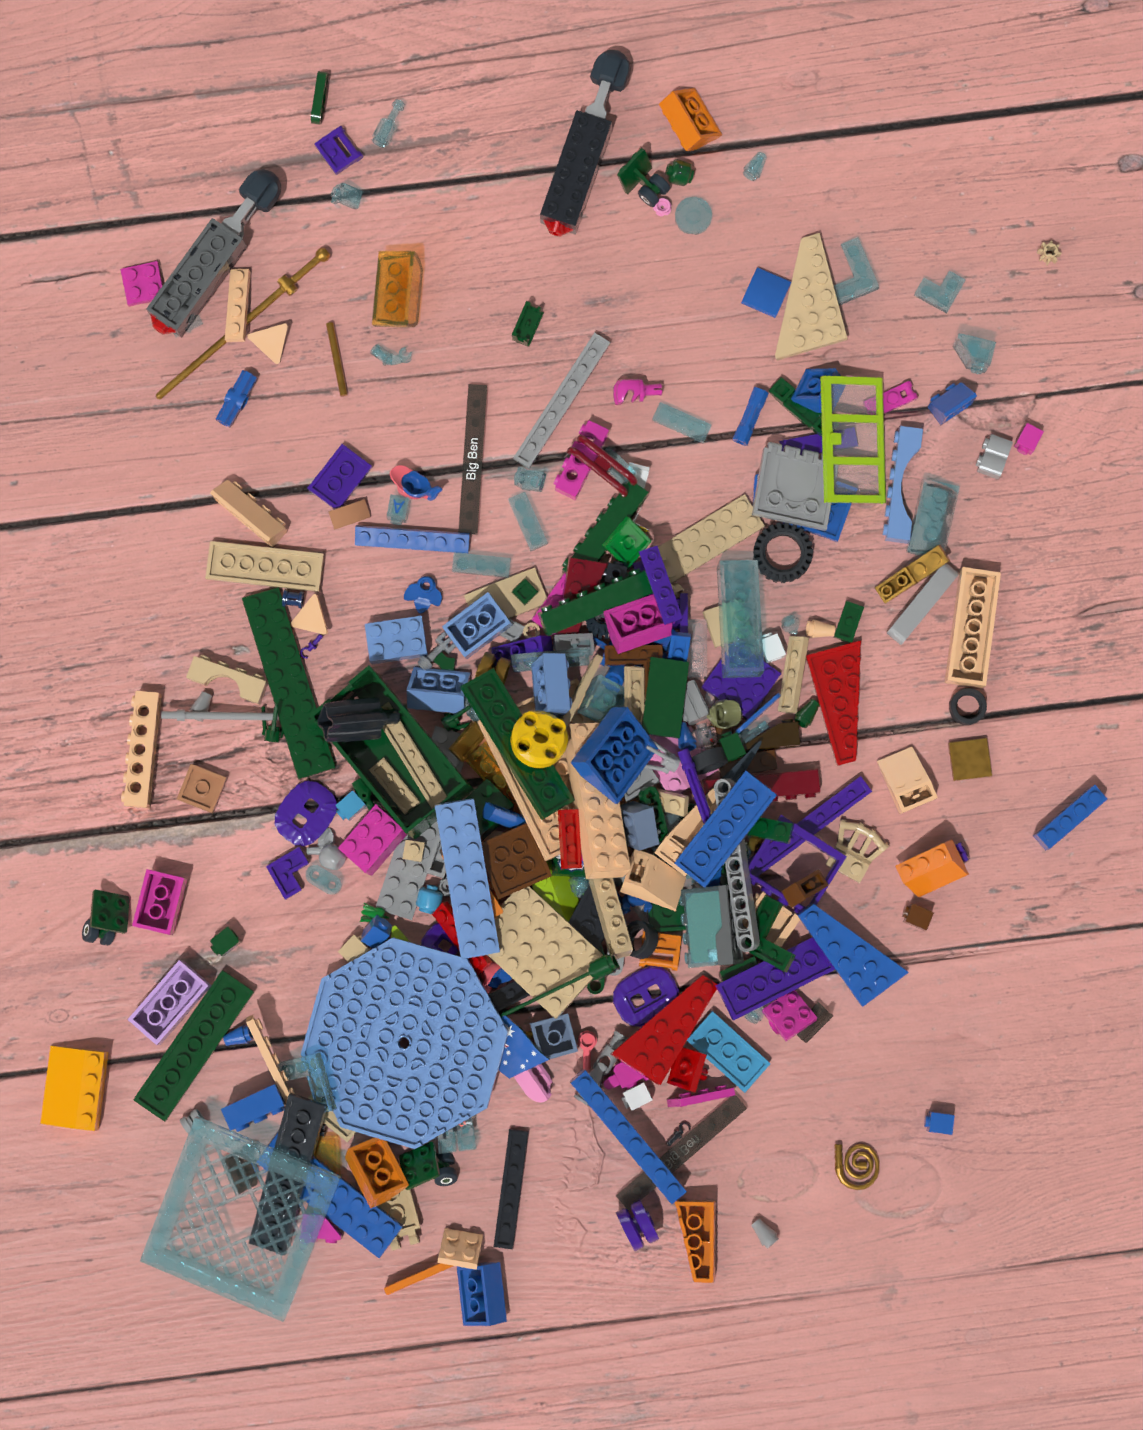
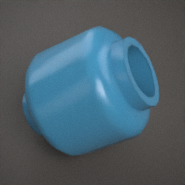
M431 884L420 888L416 900L419 911L433 914L442 903L443 893L438 890V886Z

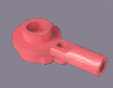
M583 1031L578 1036V1045L583 1049V1069L585 1070L591 1069V1050L597 1043V1038L591 1031Z

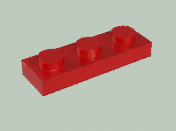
M579 809L558 810L561 869L582 868Z

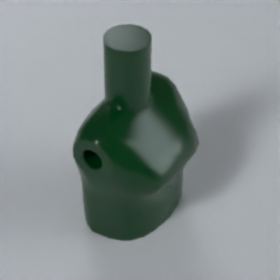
M359 778L351 785L357 796L366 804L370 811L374 807V803L371 800L373 792Z

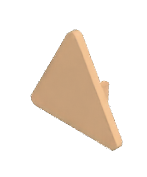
M283 323L250 333L247 337L275 364H279L288 325Z
M314 594L293 619L290 623L291 627L324 635L328 633L317 594Z

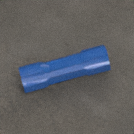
M758 387L753 388L742 420L733 437L734 442L748 446L754 426L769 393Z

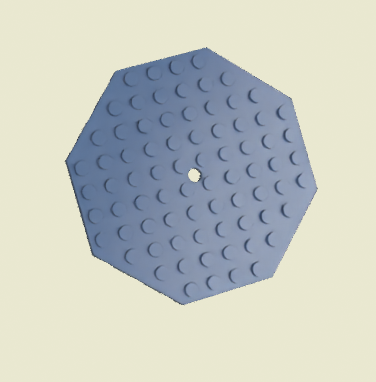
M391 938L321 978L301 1056L306 1061L314 1080L323 1092L324 1098L335 1114L341 1128L416 1149L488 1108L509 1031L468 958L461 959V956L401 939ZM402 1037H406L409 1040L410 1045L408 1048L400 1046L399 1041Z

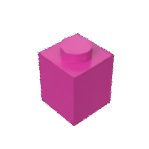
M1026 423L1014 447L1023 455H1031L1044 431Z

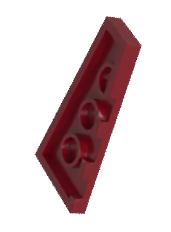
M569 557L562 599L569 597L571 600L577 597L576 594L581 591L587 590V592L595 590L594 586L599 584L607 564ZM582 622L557 633L577 634Z

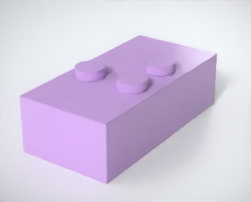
M179 960L127 1020L153 1043L161 1045L212 985L186 962Z

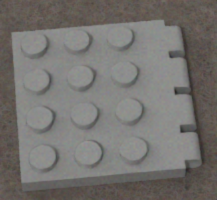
M768 442L767 448L765 447L762 452L752 515L826 531L831 503H824L823 454H821L820 459H818V452L803 450L802 455H800V448L785 445L784 451H781L782 444ZM834 465V484L838 465Z

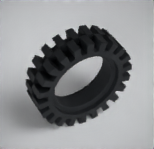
M781 522L776 523V525L772 524L767 529H764L759 534L753 549V560L756 563V568L760 570L759 573L775 583H790L795 579H799L805 574L813 558L812 542L809 541L808 534H805L802 528H797V525H789L786 522L784 524H781ZM778 536H786L793 539L800 548L799 562L793 568L787 570L773 567L765 555V549L769 541Z

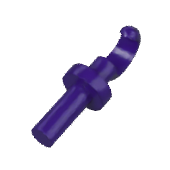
M321 634L313 642L308 643L309 647L301 649L300 655L302 658H308L303 655V650L306 649L311 652L312 649L315 650L317 648L316 645L323 638Z

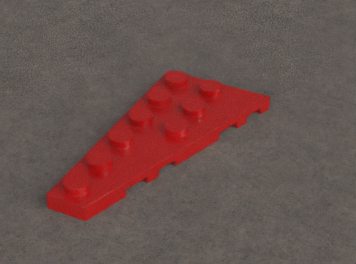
M701 975L680 995L610 1053V1055L654 1083L661 1085L717 990L715 986L717 984Z

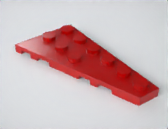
M861 640L806 655V661L837 766L856 761Z

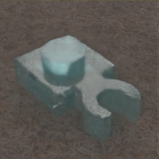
M764 721L751 731L747 728L741 732L739 736L742 745L769 728L767 723Z

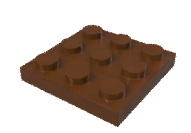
M527 823L481 843L486 872L498 899L552 876Z

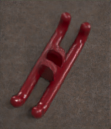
M579 435L577 442L587 446L598 457L593 462L572 446L567 449V453L575 456L613 486L622 497H626L628 495L627 489L609 474L612 467L626 477L633 486L637 484V478L584 435Z

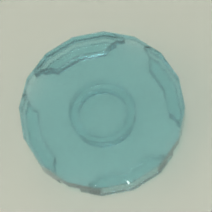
M686 198L676 208L675 222L678 228L686 234H701L711 224L712 210L709 204L701 198Z

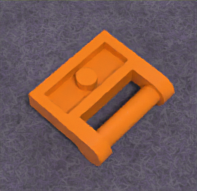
M643 931V935H642V943H641V946L643 945V943H644V941H645V932H644V931ZM658 933V944L654 953L673 955V961L645 958L639 959V966L665 967L677 971L682 936Z

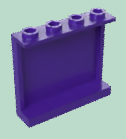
M658 546L639 551L641 561L633 563V569L640 568V570H645L653 592L648 596L654 594L664 625L672 623V629L675 630L683 617Z

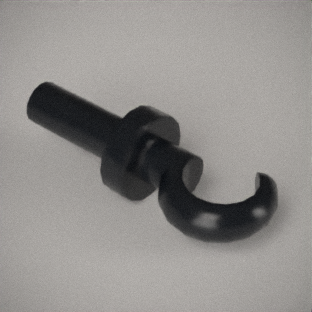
M680 1123L679 1131H674V1136L666 1143L669 1147L677 1139L680 1140L682 1138L681 1135L684 1132L681 1126L683 1124H686L689 1130L691 1129L689 1123Z

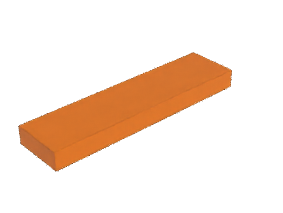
M434 1264L385 1286L386 1295L392 1294L451 1268L453 1265Z

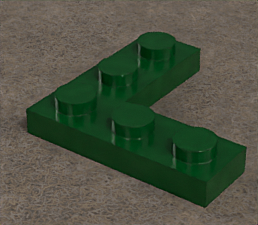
M765 895L756 911L760 940L757 949L749 951V953L787 973L796 955L766 939L783 904ZM747 937L745 944L749 948L752 945V941Z

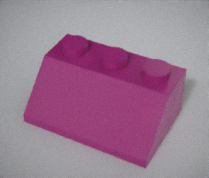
M654 594L604 611L609 636L618 654L671 636L672 623L664 625Z

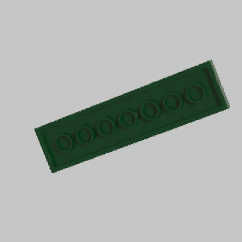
M494 668L463 684L460 689L540 819L547 818L575 801L554 765L545 768H534L525 765L515 756L511 747V733L515 723L523 715ZM519 746L521 750H527L525 746Z
M222 970L133 1100L166 1122L255 992Z

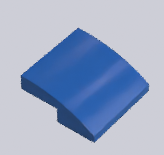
M757 267L741 304L776 318L791 282Z

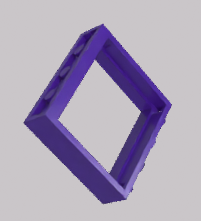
M780 815L777 821L794 825L793 834L836 860L825 878L829 885L847 856ZM765 839L748 865L751 884L755 885L757 883L762 886L761 891H764L769 896L773 893L779 897L777 901L787 907L788 902L780 890L751 873L771 840ZM828 887L816 893L810 903L817 905ZM799 903L794 906V912H800L805 906Z

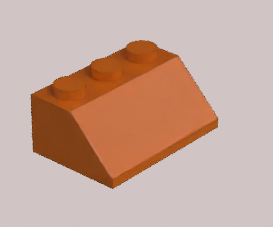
M695 88L672 91L659 103L662 113L668 119L672 130L676 133L681 146L686 151L697 150L722 136Z
M952 839L895 866L902 882L918 897L969 875Z
M372 1138L348 1148L345 1159L370 1209L389 1201L409 1186L387 1141Z

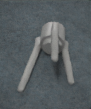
M652 740L660 751L648 745L646 749L663 758L661 761L663 767L647 764L644 768L662 771L667 774L669 771L675 772L680 764L679 757H676V754L669 752Z

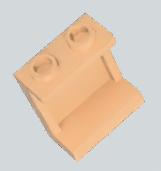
M764 891L761 894L756 893L753 897L755 913L764 896H768ZM782 906L766 939L781 947L800 921L799 917ZM744 918L742 924L748 928L749 922Z

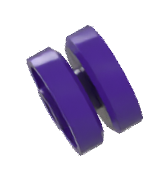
M641 1200L631 1204L634 1214L633 1218L626 1208L616 1212L634 1251L644 1247L641 1234H644L649 1243L659 1240L654 1228L656 1226L648 1210H645Z

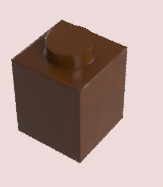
M912 903L909 907L906 906L903 911V922L927 931L934 912Z

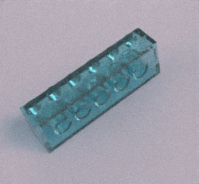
M758 560L719 561L717 565L722 677H761L764 672Z

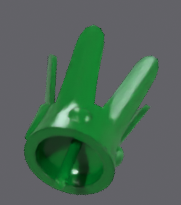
M364 902L366 906H363L364 910L361 913L366 916H362L359 922H370L376 915L380 918L389 919V917L384 916L385 909L375 908Z

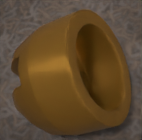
M752 836L748 837L747 847L757 852L763 843V839Z

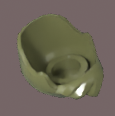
M719 700L712 705L707 718L717 728L727 729L741 721V707L736 701Z

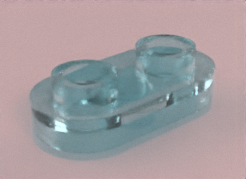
M313 865L306 870L305 876L307 881L325 893L335 895L341 890V880L324 868ZM314 872L319 873L317 879H314L312 876ZM335 882V888L330 889L329 883Z

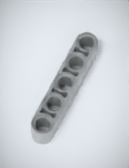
M947 563L940 567L886 634L902 645L957 578L959 573Z

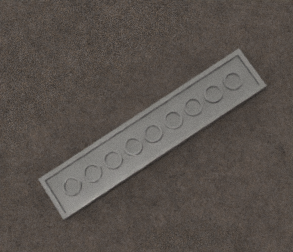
M435 726L432 739L461 773L464 762H460L448 749L461 734L454 731L448 732L444 728ZM437 822L416 839L407 835L396 847L376 907L385 909L387 913L413 920L417 908L418 892L424 886L427 877L425 871L437 835L440 836ZM405 840L425 843L422 862L402 859Z

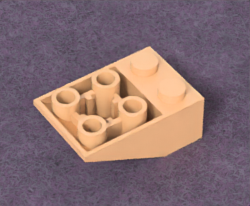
M913 747L877 761L899 814L938 798Z
M635 849L630 860L631 870L625 875L620 892L676 911L686 877L654 855Z

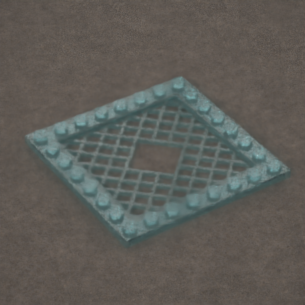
M196 1116L140 1262L284 1322L341 1176ZM215 1148L219 1158L210 1161L207 1151ZM221 1150L226 1151L230 1154L223 1156ZM202 1155H204L207 1163L199 1166ZM234 1156L237 1166L228 1169L224 1159ZM238 1157L247 1160V1162L241 1164ZM221 1161L225 1171L216 1174L212 1164ZM251 1163L255 1173L246 1176L243 1166ZM257 1165L266 1169L259 1171ZM209 1166L212 1176L203 1179L200 1169ZM239 1168L243 1178L234 1182L230 1172ZM270 1171L273 1181L264 1184L260 1174ZM274 1172L283 1175V1177L277 1179ZM197 1173L200 1181L192 1184L194 1176ZM227 1174L230 1184L221 1187L218 1177ZM257 1176L261 1186L252 1189L248 1179ZM288 1178L291 1188L282 1191L279 1182ZM214 1179L218 1189L209 1192L205 1182ZM293 1180L302 1184L295 1186ZM245 1181L248 1191L239 1194L236 1184ZM202 1184L206 1194L196 1197L193 1187ZM275 1184L279 1193L270 1197L266 1187ZM232 1186L236 1196L227 1200L223 1190ZM306 1186L310 1196L300 1199L297 1189ZM263 1189L266 1199L257 1202L254 1192ZM190 1190L193 1199L185 1202L187 1194ZM293 1191L297 1201L288 1204L284 1195ZM220 1192L223 1202L215 1205L211 1195ZM250 1194L265 1229L231 1243L216 1208ZM281 1196L284 1206L275 1209L272 1200ZM207 1197L211 1207L202 1210L198 1200ZM310 1199L308 1207L305 1210L302 1202ZM195 1202L199 1212L190 1215L186 1205ZM268 1202L272 1211L263 1215L259 1205ZM299 1204L303 1214L293 1217L290 1207ZM183 1208L186 1217L178 1220ZM286 1209L290 1219L281 1222L277 1213ZM213 1210L216 1220L207 1222L204 1213ZM274 1214L278 1224L268 1227L265 1218ZM200 1215L204 1225L195 1228L191 1218ZM303 1217L301 1225L298 1228L295 1220ZM188 1220L192 1230L183 1233L179 1223ZM218 1222L222 1232L213 1235L209 1226ZM292 1222L296 1232L287 1235L283 1225ZM176 1226L179 1235L171 1238ZM206 1227L209 1237L200 1240L197 1231ZM279 1227L283 1237L274 1240L270 1231ZM267 1232L271 1242L261 1245L258 1235ZM194 1233L197 1242L188 1246L185 1236ZM224 1235L228 1245L219 1248L215 1238ZM296 1235L294 1243L291 1246L288 1238ZM181 1238L184 1248L176 1251L172 1241ZM254 1238L258 1247L249 1251L245 1241ZM211 1240L215 1250L206 1253L203 1243ZM285 1240L289 1250L280 1253L276 1243ZM242 1243L245 1253L237 1256L233 1246ZM168 1244L172 1251L167 1249ZM199 1245L203 1255L194 1258L190 1249ZM272 1245L276 1255L267 1258L263 1248ZM229 1248L233 1258L224 1261L220 1251ZM260 1250L264 1260L254 1263L251 1253ZM187 1251L189 1258L184 1257L179 1253ZM217 1253L221 1263L212 1266L208 1256ZM289 1253L287 1261L284 1264L281 1256ZM247 1255L251 1265L242 1268L238 1259ZM204 1258L207 1266L196 1261ZM278 1258L281 1268L273 1271L269 1261ZM235 1260L239 1270L229 1273L226 1264ZM265 1263L269 1273L260 1276L256 1266ZM223 1266L225 1273L215 1270V1268ZM253 1268L257 1278L248 1281L244 1271ZM282 1271L280 1279L277 1282V1279L274 1274ZM240 1273L243 1281L236 1279L232 1276ZM271 1276L274 1286L266 1289L262 1279ZM258 1281L261 1289L251 1285V1283ZM275 1289L274 1294L270 1293L269 1291Z

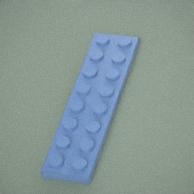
M470 798L434 805L461 959L499 953L500 949L474 799Z

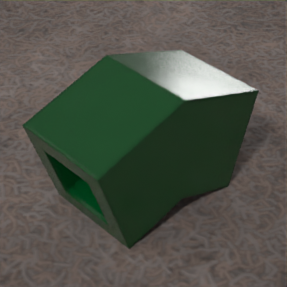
M442 652L433 660L442 670L454 671L455 658L446 657Z

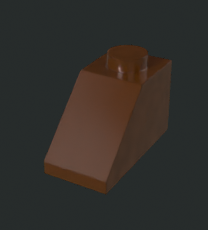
M818 869L781 892L790 907L793 908L829 885Z

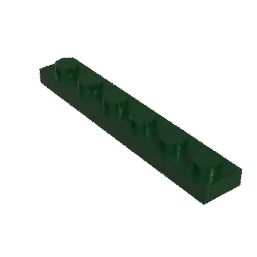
M688 803V813L696 804ZM679 816L678 821H681L684 817ZM760 817L747 835L790 844L794 825Z

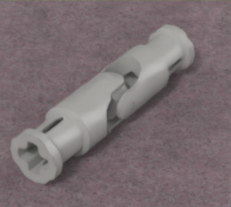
M616 1030L613 1032L614 1036L610 1043L605 1045L595 1061L594 1070L589 1073L599 1087L602 1085L604 1076L609 1073L617 1060L610 1053L628 1039ZM605 1056L610 1058L609 1067L599 1062ZM579 1093L574 1095L576 1099L589 1106Z

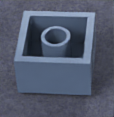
M636 801L620 805L627 847L640 851L658 845L659 840L653 807Z
M568 1014L560 1015L557 1019L553 1017L530 1024L537 1049L548 1058L553 1059L578 1052Z

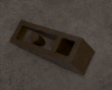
M793 719L781 720L782 723L775 725L744 744V750L750 751L758 741H762L758 750L799 747L798 722H793Z

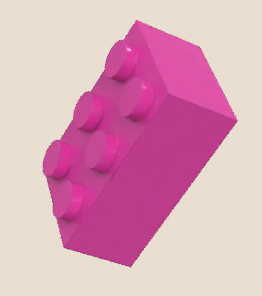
M375 804L338 849L364 873L372 876L407 834L387 811Z
M146 869L132 926L174 935L188 879Z

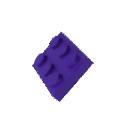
M341 444L307 489L330 507L337 509L345 504L373 467L345 445Z

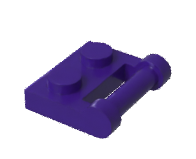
M342 126L337 127L314 143L316 149L335 175H338L363 158V154L357 151L346 136ZM339 137L344 146L350 152V157H346L344 152L335 142V138Z

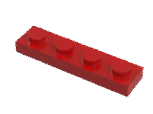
M446 901L432 915L459 950L453 910L448 901ZM488 955L468 958L477 975L481 974L492 963Z

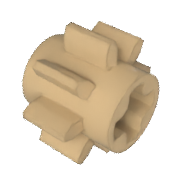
M1052 240L1047 245L1043 242L1041 244L1042 249L1037 251V254H1041L1039 261L1043 260L1047 266L1051 261L1055 264L1058 261L1056 257H1060L1062 254L1058 252L1060 245L1053 244Z

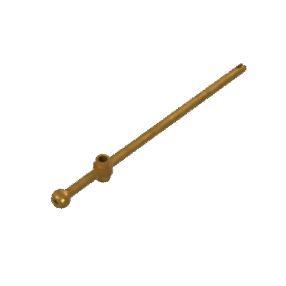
M324 247L319 248L316 251V256L291 278H288L286 275L279 278L277 283L280 287L247 315L246 326L284 293H287L289 296L293 295L298 290L295 284L317 264L328 261L330 258L329 252ZM225 335L157 392L156 398L162 399L224 346L227 343Z

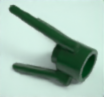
M468 705L456 714L449 712L444 714L445 717L441 718V722L448 732L451 730L457 732L468 727L471 722L458 725L461 723L458 717L471 709V706Z
M278 704L274 706L272 726H268L267 729L266 720H262L264 741L279 743L280 738H283L282 727L280 731L279 727H276ZM264 706L261 707L262 713H265Z

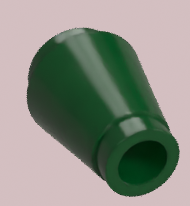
M810 699L795 714L794 721L798 722V725L802 728L811 726L820 704Z

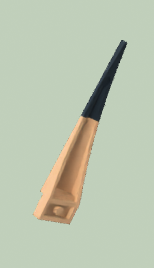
M758 741L722 779H731L737 783L750 765L762 741ZM726 782L722 785V789L725 793L729 789V786ZM714 787L705 795L711 814L717 809ZM697 805L665 836L654 851L657 856L684 876L687 873L674 863L704 825Z

